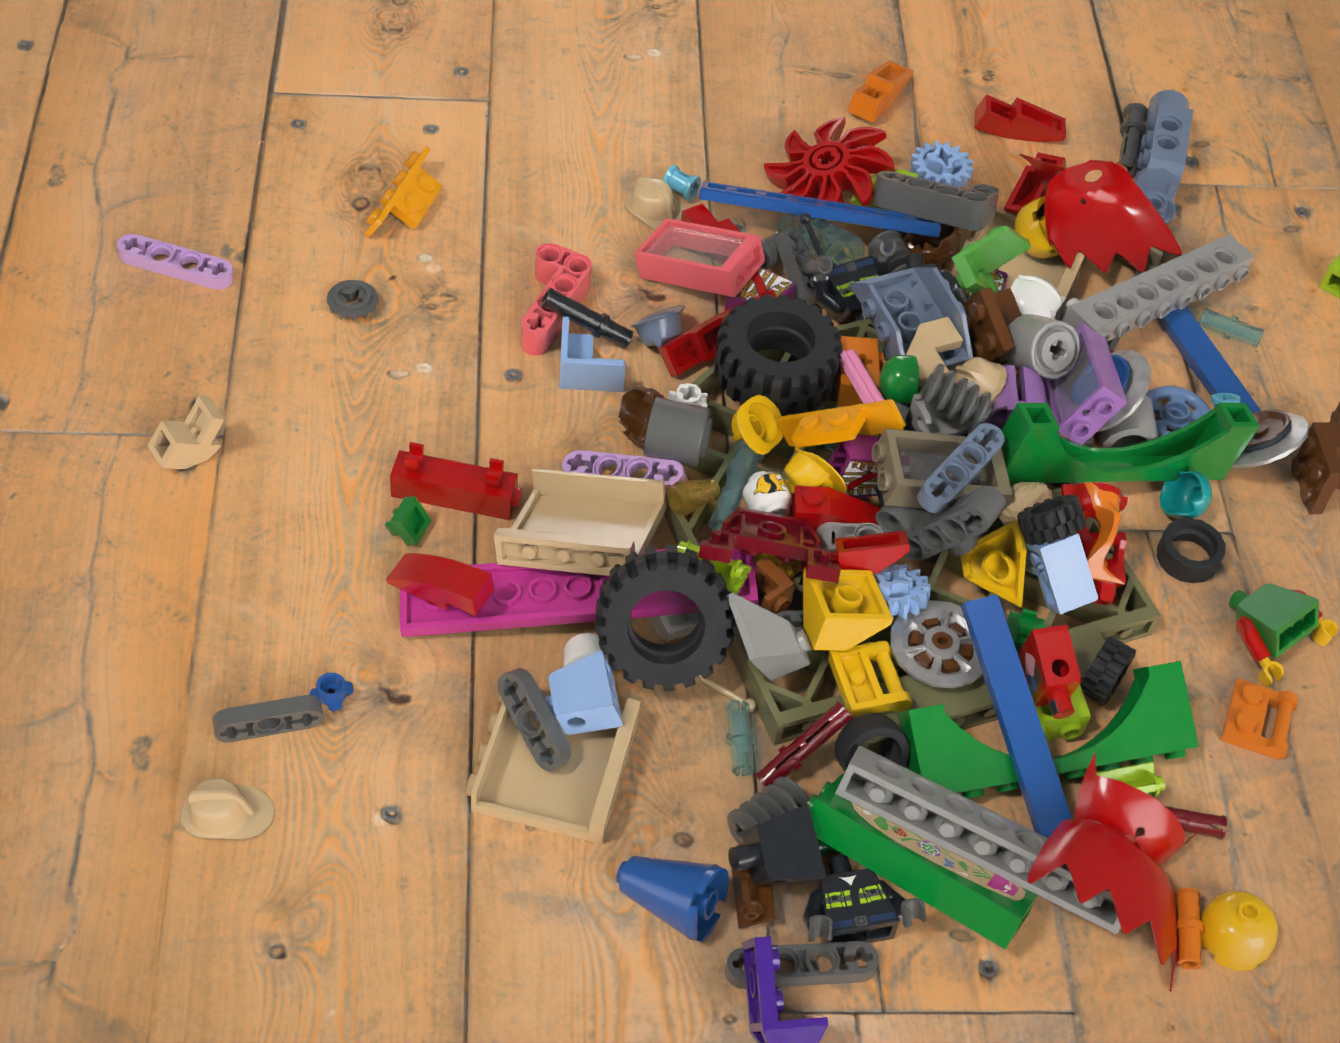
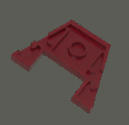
M738 507L723 521L720 530L712 531L711 539L701 542L698 558L730 564L733 548H737L744 554L757 556L761 553L775 555L777 559L784 562L802 560L806 562V578L837 584L841 572L838 564L832 565L830 562L831 553L821 549V539L807 519Z

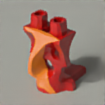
M1084 482L1075 485L1063 484L1061 487L1062 497L1065 495H1077L1085 519L1092 517L1099 524V531L1097 533H1090L1087 526H1084L1081 531H1076V533L1080 536L1098 595V599L1092 603L1107 606L1113 602L1116 589L1124 585L1126 581L1124 553L1127 538L1126 533H1117L1121 518L1120 512L1125 509L1128 497L1123 496L1119 488L1109 484ZM1112 545L1113 556L1107 559L1105 556Z

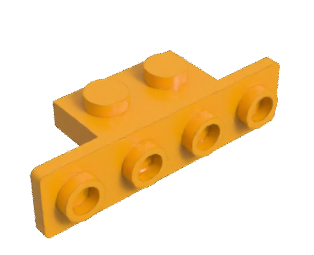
M425 146L420 153L413 151L404 163L408 167L407 170L401 169L392 181L395 188L393 190L389 188L379 200V203L383 205L381 209L376 207L366 219V222L370 225L364 232V235L368 238L382 224L389 212L393 213L412 229L420 223L443 187L441 183L420 168V165L431 150L428 146Z
M892 399L781 416L777 420V425L788 445L791 447L796 446V448L855 440L858 434L868 436L883 434L885 429L903 430L906 425Z

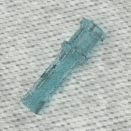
M744 440L736 444L734 460L727 465L725 472L727 481L708 522L709 527L713 531L720 530L723 521L739 507L745 485L748 483L749 478L755 474L757 464L764 458V455L757 454L749 448Z

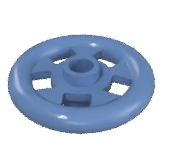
M1161 386L1146 393L1152 401L1154 413H1159L1160 420H1155L1159 437L1171 433L1166 430L1167 427L1178 430L1211 411L1201 397L1181 387ZM1160 399L1170 400L1164 406L1159 402ZM1187 404H1189V405H1190L1191 407H1193L1195 410H1194L1193 412H1191V411H1190V408H1189V406H1188Z

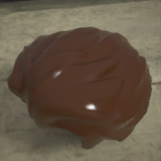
M941 223L939 237L910 233L906 246L911 254L922 253L925 265L930 263L941 265L950 261L957 253L961 234L958 227Z
M633 387L623 394L618 421L626 429V431H623V434L627 436L628 440L639 446L645 445L648 423L656 397L665 398L652 388Z

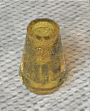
M714 478L676 482L667 492L669 506L677 514L688 515L713 499L720 496V487Z

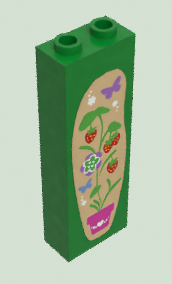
M843 773L833 783L827 781L819 795L814 794L810 798L807 805L810 808L817 839L1005 950L1027 919L1039 896L836 795L837 788L844 776Z

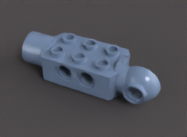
M1174 90L1160 91L1150 99L1145 126L1147 133L1142 135L1139 145V151L1141 152L1136 163V169L1140 171L1136 172L1134 182L1144 192L1166 224L1172 221L1176 214L1174 198L1186 164L1193 110L1189 109L1187 98L1182 93Z

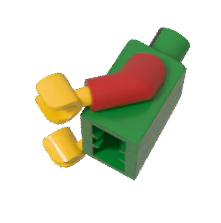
M1270 583L1263 585L1251 595L1237 590L1229 600V607L1236 611V629L1254 662H1259L1262 667L1258 673V681L1264 687H1269L1273 682L1272 676L1269 673L1273 675L1277 682L1284 674L1283 666L1276 661H1270L1269 656L1275 659L1311 632L1313 640L1318 645L1326 646L1338 632L1336 622L1321 618L1323 614L1319 610V600L1308 596L1301 590H1290Z

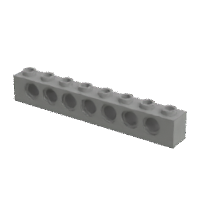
M1228 234L1070 305L1062 321L1068 323L1074 329L1083 322L1104 337L1106 342L1116 337L1122 338L1129 331L1137 327L1143 328L1152 320L1162 319L1170 312L1178 308L1181 310L1197 299L1203 300L1210 293L1216 290L1222 291L1233 282H1241L1250 273L1251 269L1249 266L1255 256Z
M860 745L858 746L837 788L836 795L1118 934L1121 926L1109 889L1081 904L1066 864L1032 884L1027 883L1031 867L1048 838Z

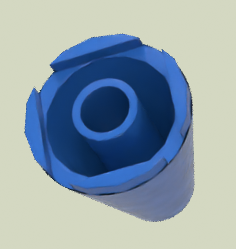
M632 856L628 861L621 863L617 871L616 882L619 883L620 892L690 940L703 942L712 933L721 914L714 911L718 900L726 901L729 876L728 871L717 864Z

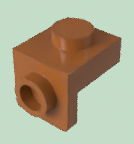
M764 557L755 564L757 590L765 596L762 608L774 614L787 611L792 604L795 583L787 576L783 568L775 565L768 557Z

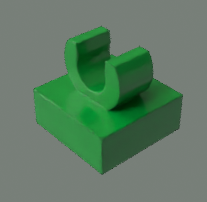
M411 496L403 499L400 506L393 510L394 515L391 520L384 525L391 535H399L406 546L417 545L432 520L416 496Z
M1024 608L1021 614L1010 611L1007 624L1016 651H1020L1032 630L1044 628L1045 620L1036 618V611Z

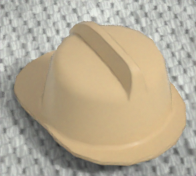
M640 176L637 179L634 191L626 197L625 201L627 211L653 230H656L666 218L681 221L682 210L687 209L683 203L673 196L671 187L667 182L658 178L648 179L644 176Z
M981 357L969 359L962 366L955 368V383L963 377L967 378L968 382L974 381L976 385L980 386V395L986 391L991 393L990 403L1000 394L1006 383V369L1000 364L992 363Z
M220 778L208 779L200 783L189 793L188 799L184 802L180 812L181 824L187 833L196 838L242 840L254 838L268 829L275 815L273 803L267 794L258 788L234 785L228 780Z

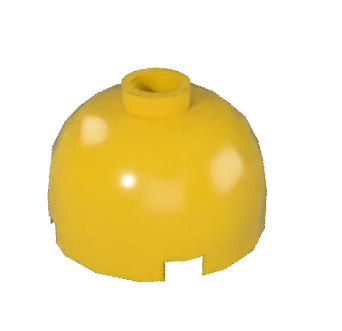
M1045 196L1022 207L1015 220V231L1029 240L1031 248L1025 251L1032 257L1046 259L1057 256L1059 253L1051 241V247L1049 246L1045 226Z
M1246 891L1224 892L1215 896L1200 914V921L1204 923L1201 946L1203 950L1207 947L1209 952L1215 956L1213 960L1223 967L1235 971L1252 970L1258 964L1264 962L1275 948L1279 931L1276 917L1269 905L1255 894Z

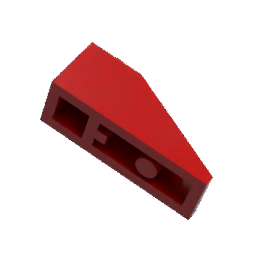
M795 485L790 516L807 519L816 531L821 524L826 522L873 523L878 525L875 518L881 508L830 487Z

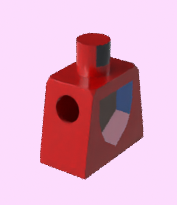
M1066 624L1034 629L1018 652L1034 705L1036 707L1049 705L1054 719L1066 718L1075 712L1070 697L1081 683V676L1068 626Z

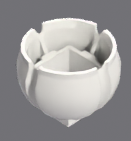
M1019 274V279H1015L1011 290L1021 315L1034 314L1059 320L1066 297L1061 296L1057 289L1044 278L1036 275Z

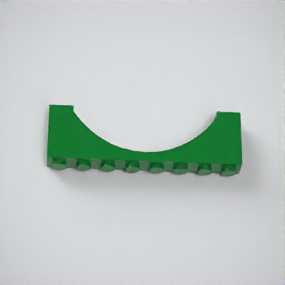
M1017 403L1002 429L1005 441L1001 450L1010 484L1020 482L1175 481L1180 477V471H1197L1202 473L1208 480H1223L1260 426L1246 403H1218L1213 410L1199 419L1159 438L1125 447L1092 448L1071 442L1058 433L1060 427L1048 403Z
M1181 661L1133 669L1135 679L1129 693L1107 726L1081 747L1052 758L1057 774L1064 773L1065 779L1084 776L1086 768H1088L1095 752L1096 766L1098 767V772L1120 768L1119 762L1131 760L1132 765L1154 762L1153 755L1164 754L1165 760L1187 756L1186 749L1199 747ZM944 704L897 712L901 731L909 743V758L907 761L909 770L955 793H961L965 798L983 796V788L996 786L997 792L1019 789L1010 755L985 745L960 728L945 713Z

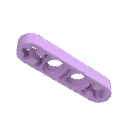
M127 234L117 241L119 259L125 264L217 290L229 287L234 281L232 264L225 259L138 234ZM161 254L169 256L167 259L161 261L153 259L155 256ZM186 263L198 264L195 268L185 269L182 267Z
M575 450L570 452L562 463L563 470L566 472L599 475L607 466L615 465L617 469L610 476L632 477L635 471L647 469L648 472L643 479L664 480L666 495H674L681 492L686 487L688 481L683 466L675 460Z

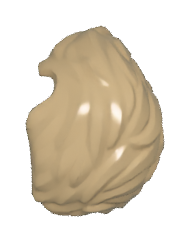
M1020 482L1012 485L1013 496L998 517L1004 526L1018 520L1017 515L1020 511H1024L1027 507H1033V504L1037 502L1042 503L1046 499H1053L1052 491L1043 482Z

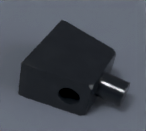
M809 805L801 806L743 830L741 833L743 845L731 847L728 852L731 868L734 871L749 868L752 882L755 885L808 884L826 878Z

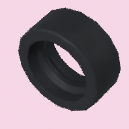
M1193 518L1177 519L1168 524L1157 545L1156 557L1160 566L1170 576L1188 583L1205 582L1212 578L1218 570L1225 556L1226 544L1222 535L1212 525ZM1179 540L1194 542L1207 552L1209 559L1203 561L1188 559L1174 548L1172 542Z
M870 713L860 715L848 722L840 731L835 742V757L843 771H846L858 746L878 736L890 737L889 746L882 757L905 767L909 758V743L895 721L883 714Z

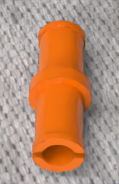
M1180 888L1176 891V964L1183 969H1198L1202 966L1201 936L1204 933V923L1200 921L1201 893L1195 888Z

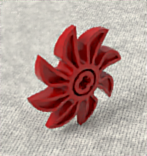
M839 117L819 126L814 132L816 145L809 146L802 140L797 131L794 130L789 134L784 144L789 162L764 163L767 178L773 185L783 189L780 193L844 203L842 192L848 190L855 195L862 206H867L872 201L875 193L870 174H878L881 171L895 172L894 163L890 155L884 150L875 147L876 144L887 138L886 132L875 127H856L847 130L841 136L846 119L845 117ZM812 217V221L822 220L820 218Z

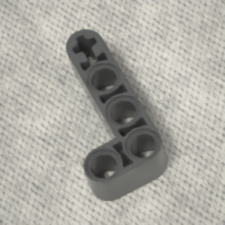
M881 171L877 174L873 203L880 208L965 230L979 231L994 221L999 189L991 185L976 184L965 190L897 172Z
M986 485L956 498L941 513H931L922 508L884 505L876 514L875 519L884 533L905 530L910 545V551L905 556L913 561H922L986 532L1005 509L1006 500L1000 491Z

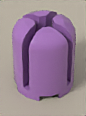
M1015 365L1003 366L1007 372L1006 383L1000 394L995 398L996 403L985 423L993 424L1002 431L1017 403H1047L1045 384L1041 376L1028 367L1021 366L1018 374L1019 388L1017 389Z

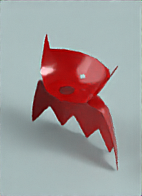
M1020 154V156L1033 165L1038 177L1048 183L1044 209L1049 246L1051 247V241L1069 269H1071L1078 251L1084 254L1103 273H1107L1116 253L1126 259L1141 273L1145 272L1151 247L1170 254L1182 255L1181 248L1169 227L1144 192L1133 181L1128 173V169L1121 163L1089 160L1086 163L1065 168ZM1092 170L1102 171V176L1094 182L1085 181V175ZM1082 198L1086 201L1085 204L1081 203L1080 200Z
M1095 752L1078 794L1075 819L1063 820L1053 831L1037 855L1028 874L1027 883L1032 884L1066 864L1081 904L1109 889L1122 932L1127 934L1150 921L1160 964L1163 966L1171 955L1169 989L1171 992L1177 958L1176 905L1173 887L1161 865L1166 863L1198 833H1195L1185 842L1183 827L1177 817L1161 802L1122 781L1096 775ZM1138 827H1143V835L1137 836Z

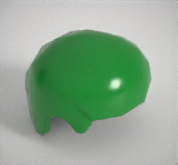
M913 355L892 356L883 364L879 375V387L886 400L892 399L894 402L901 404H911L913 395L918 392L919 385L917 358Z

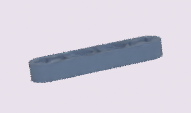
M990 423L978 425L925 481L917 494L919 504L928 512H943L1000 450L1005 441L1002 431ZM987 439L989 442L985 447L980 445L981 441ZM963 453L974 456L977 463L974 464L967 461ZM945 472L955 473L960 478V482L952 481ZM940 488L943 493L938 497L933 496L935 491Z

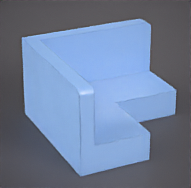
M563 317L559 389L623 392L625 360L593 358V335L568 333L569 317Z
M1078 533L1072 536L1067 535L1065 536L1066 538L1061 540L1056 539L1052 543L1045 542L1042 545H1029L1025 542L1027 550L1025 571L1038 576L1047 608L1058 614H1063L1098 599Z

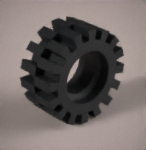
M1077 495L1056 496L1051 500L1049 498L1042 503L1037 502L1033 504V507L1025 508L1024 511H1020L1017 515L1025 542L1029 545H1042L1045 542L1052 543L1056 539L1066 538L1065 536H1072L1076 534V531H1081L1087 525Z
M1110 636L1097 653L1096 658L1092 661L1089 670H1087L1080 684L1083 694L1105 705L1121 683L1137 650Z

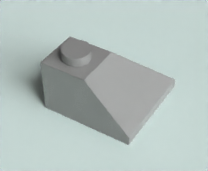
M734 593L727 595L729 596V604L749 660L768 679L773 681L811 664L807 655V651L811 650V646L803 630L797 631L788 620Z

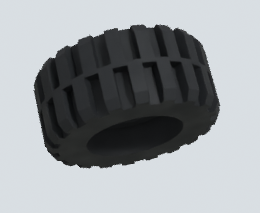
M771 294L762 295L757 300L754 297L743 302V306L738 304L722 320L718 331L714 361V372L717 376V382L723 390H726V395L734 402L738 400L740 402V406L751 397L761 395L767 397L776 405L781 416L791 413L793 415L805 413V409L811 411L818 407L821 402L825 401L835 386L841 359L840 354L842 353L841 336L839 330L834 327V322L828 315L823 316V311L817 306L813 305L811 307L807 305L806 300L797 298V300L789 299V295L780 294L779 297H771ZM766 349L782 350L794 355L799 360L791 362L773 361L759 355L757 351Z
M654 545L645 547V554L637 556L635 552H632L625 556V564L622 566L616 564L609 571L610 578L603 580L599 589V599L596 601V635L599 637L600 649L604 655H608V664L615 671L622 669L624 679L632 684L637 679L642 680L643 688L654 690L655 684L664 686V691H675L674 684L684 683L685 688L696 685L695 677L701 675L702 678L706 679L714 673L712 666L714 663L718 665L723 663L727 657L726 647H732L734 640L733 627L736 626V622L729 604V596H727L730 594L727 583L722 574L715 571L713 563L708 559L701 561L698 559L697 552L688 548L685 550V553L677 551V546L666 545L665 551H656ZM668 590L682 593L691 598L698 607L699 622L695 629L684 639L670 644H657L643 639L633 630L630 620L632 609L645 596L657 591Z

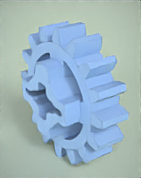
M935 141L934 146L925 142L923 148L917 147L915 154H912L910 172L917 173L918 178L957 188L961 186L967 187L974 170L972 168L973 160L968 159V152H960V146L950 147V142H946L943 145Z
M893 563L874 575L893 618L894 615H899L901 618L907 619L908 612L918 615L920 608L926 609L927 602L930 600L928 577L920 576L921 570L919 569L908 570V564L897 565Z

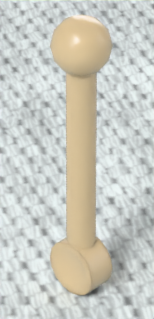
M701 675L695 677L696 683L702 682L743 705V709L746 712L755 711L757 704L754 699H745L708 677L706 679L702 678Z

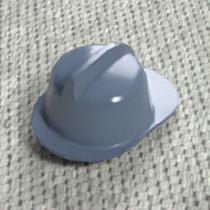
M685 305L672 306L649 314L640 319L636 324L631 325V327L636 329L644 345H656L659 348L681 335L680 313L685 309Z

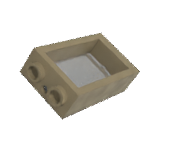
M885 429L878 442H875L872 448V460L876 463L878 471V489L882 491L884 505L924 509L917 499L919 490L934 471L967 437ZM984 439L980 442V445L985 447L989 440ZM1001 448L956 498L987 485L1000 491L1006 500V504L1008 503L1013 494ZM963 453L967 461L974 464L977 463L974 456ZM945 472L949 479L960 482V478L955 473ZM938 488L933 496L938 497L943 491Z

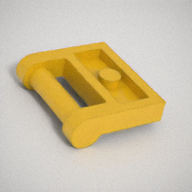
M888 641L855 645L847 651L829 650V664L845 707L853 717L890 710L897 713L906 711L913 705L908 692L904 691L891 659L893 653ZM870 660L878 663L889 694L882 693Z

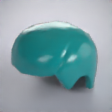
M1180 471V477L1177 480L1166 481L1163 484L1160 494V506L1167 516L1178 519H1196L1207 510L1211 503V484L1200 472Z

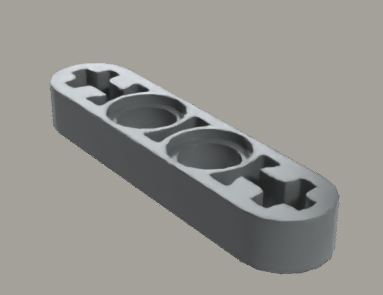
M862 941L777 945L779 957L789 960L793 965V971L788 974H780L774 971L775 987L865 982L875 974L879 963V955L872 945ZM738 948L732 951L727 958L725 975L731 985L746 989L745 974H742L741 969L737 968L738 962H744L743 948ZM816 956H824L831 962L832 969L826 972H819L813 968L811 959ZM839 956H842V962H841V963H845L843 970H840V969H839V966H840V957H839ZM855 956H861L862 961L867 962L865 968H859L858 962L853 961Z

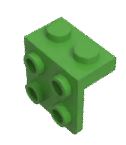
M998 226L991 229L987 236L976 243L964 246L958 254L952 257L959 273L956 275V279L964 291L972 292L974 295L980 290L990 287L993 293L999 292L991 272L1031 248L1029 240L1009 226Z

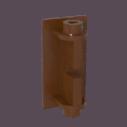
M749 868L738 871L732 869L738 928L741 929L776 920L772 885H755L752 882Z

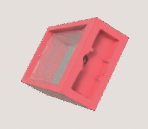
M668 218L660 224L634 253L640 278L730 297H736L765 262L761 237L758 235Z

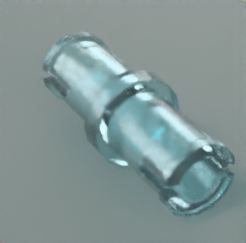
M1207 307L1204 308L1198 322L1200 326L1223 334V338L1230 339L1232 337L1254 347L1258 346L1264 332L1262 328L1239 321V317L1235 315L1228 317Z
M735 700L726 705L729 732L726 733V743L731 748L732 773L739 776V768H742V776H748L756 770L752 746L756 740L755 732L751 730L749 703L742 701V708L740 709L739 700Z

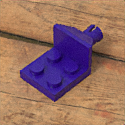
M771 936L754 937L742 942L749 1030L756 1042L819 1043L828 1027L827 1017L778 1021V1013L783 1012L784 1003L781 987H775L774 971L780 968V957L777 945H772Z

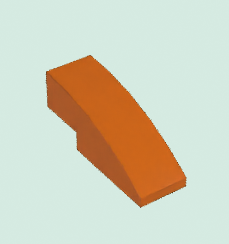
M891 60L885 62L870 72L866 83L854 91L848 112L873 123L896 100L912 77L914 70Z

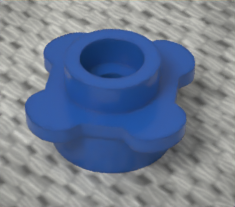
M326 673L317 680L316 688L310 691V695L318 697L321 703L328 706L329 710L338 711L342 708L344 699L353 694L354 687L351 682L345 681L340 674ZM335 691V693L329 694L328 692Z

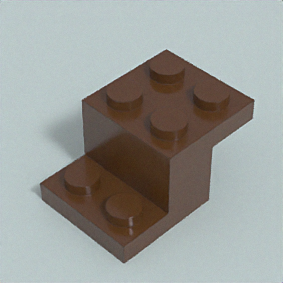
M991 287L980 290L963 304L973 358L981 357L992 363H1001L1003 366L1009 365L1004 355L1014 349L1015 345L1008 326L1017 317L1022 316L1011 288L993 293Z
M1340 402L1336 410L1332 412L1330 422L1312 423L1307 439L1302 443L1297 456L1293 458L1291 463L1292 473L1297 477L1300 486L1301 500L1305 501L1309 515L1322 514L1334 490L1340 489Z

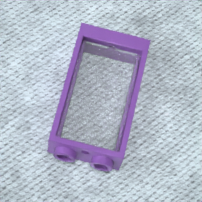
M1082 322L1075 329L1079 336L1080 352L1073 369L1065 376L1057 379L1041 377L1045 384L1049 407L1060 427L1058 432L1079 445H1083L1128 403L1106 339Z

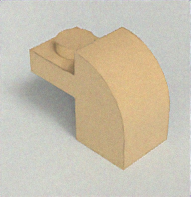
M199 396L184 422L161 420L147 446L161 468L187 469L207 461L219 450L221 444L215 436L225 419L210 397Z

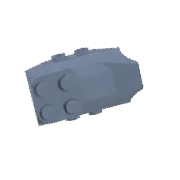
M914 267L849 283L862 305L865 317L871 320L876 329L878 339L884 343L883 353L886 360L895 355H906L920 324L945 317L950 318L963 339L960 348L938 353L949 372L951 370L955 371L957 366H962L966 361L973 358L964 306L961 302L957 301L951 291L949 282L942 277L936 267Z

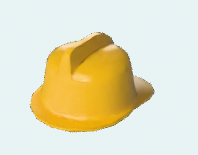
M756 395L748 399L732 417L733 441H737L744 448L751 449L757 454L764 455L769 453L783 438V433L777 425V420L781 417L779 409L765 396Z
M796 447L794 448L796 454L784 469L787 477L785 483L792 495L795 485L830 487L842 493L847 491L844 480L829 463L818 455L801 451Z

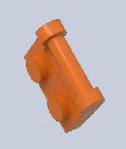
M1237 678L1232 687L1220 740L1273 759L1285 758L1289 746L1286 742L1292 711H1295L1297 708L1298 696L1291 691L1278 692ZM1268 706L1278 709L1272 738L1270 739L1261 736Z

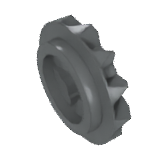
M360 280L342 281L334 285L327 295V304L331 313H337L340 320L347 316L353 322L358 316L366 319L369 312L376 311L378 294L375 288ZM358 297V302H353L351 305L347 304V301L352 302Z

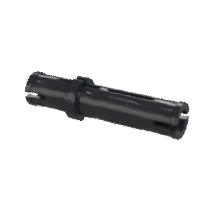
M551 287L548 288L542 298L541 306L563 317H569L570 321L591 331L592 335L597 338L603 337L625 349L633 337V330L611 320L610 316L606 313L600 314Z

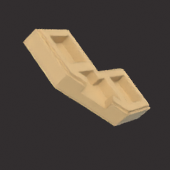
M949 317L920 324L906 355H913L917 358L919 366L918 387L925 384L939 363L945 365L938 353L960 348L963 339ZM946 365L944 367L943 376L949 372Z

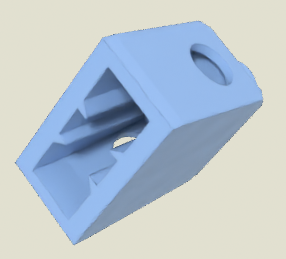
M602 650L556 670L549 675L551 695L544 697L554 717L558 720L564 734L573 735L623 726L613 672ZM534 712L537 721L540 722L538 715Z

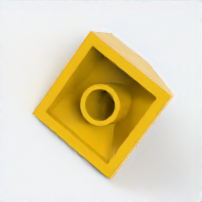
M805 569L803 573V626L813 650L847 651L891 625L893 617L871 570H841L837 584L806 578Z

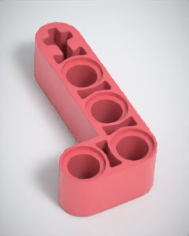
M545 243L537 248L535 277L539 282L545 284L546 287L522 320L521 347L525 353L533 356L546 353L562 331L563 316L541 306L542 298L549 287L581 303L591 285L592 263L589 257L553 243Z

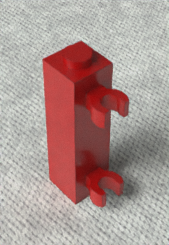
M414 442L409 443V452L398 451L390 473L391 497L404 499L405 497L416 496L420 503L509 521L513 508L520 507L523 495V488H518V473L504 471V460L490 458L489 468L424 455V444Z

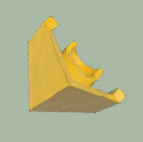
M1018 520L978 539L975 547L969 553L960 556L964 578L1022 608L1027 550Z

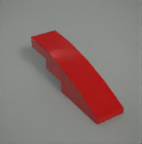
M769 289L761 294L754 296L755 300L760 299L762 295L771 294V297L776 296L774 294L773 289ZM734 307L704 321L658 348L670 376H679L701 361H709L715 357L721 322Z

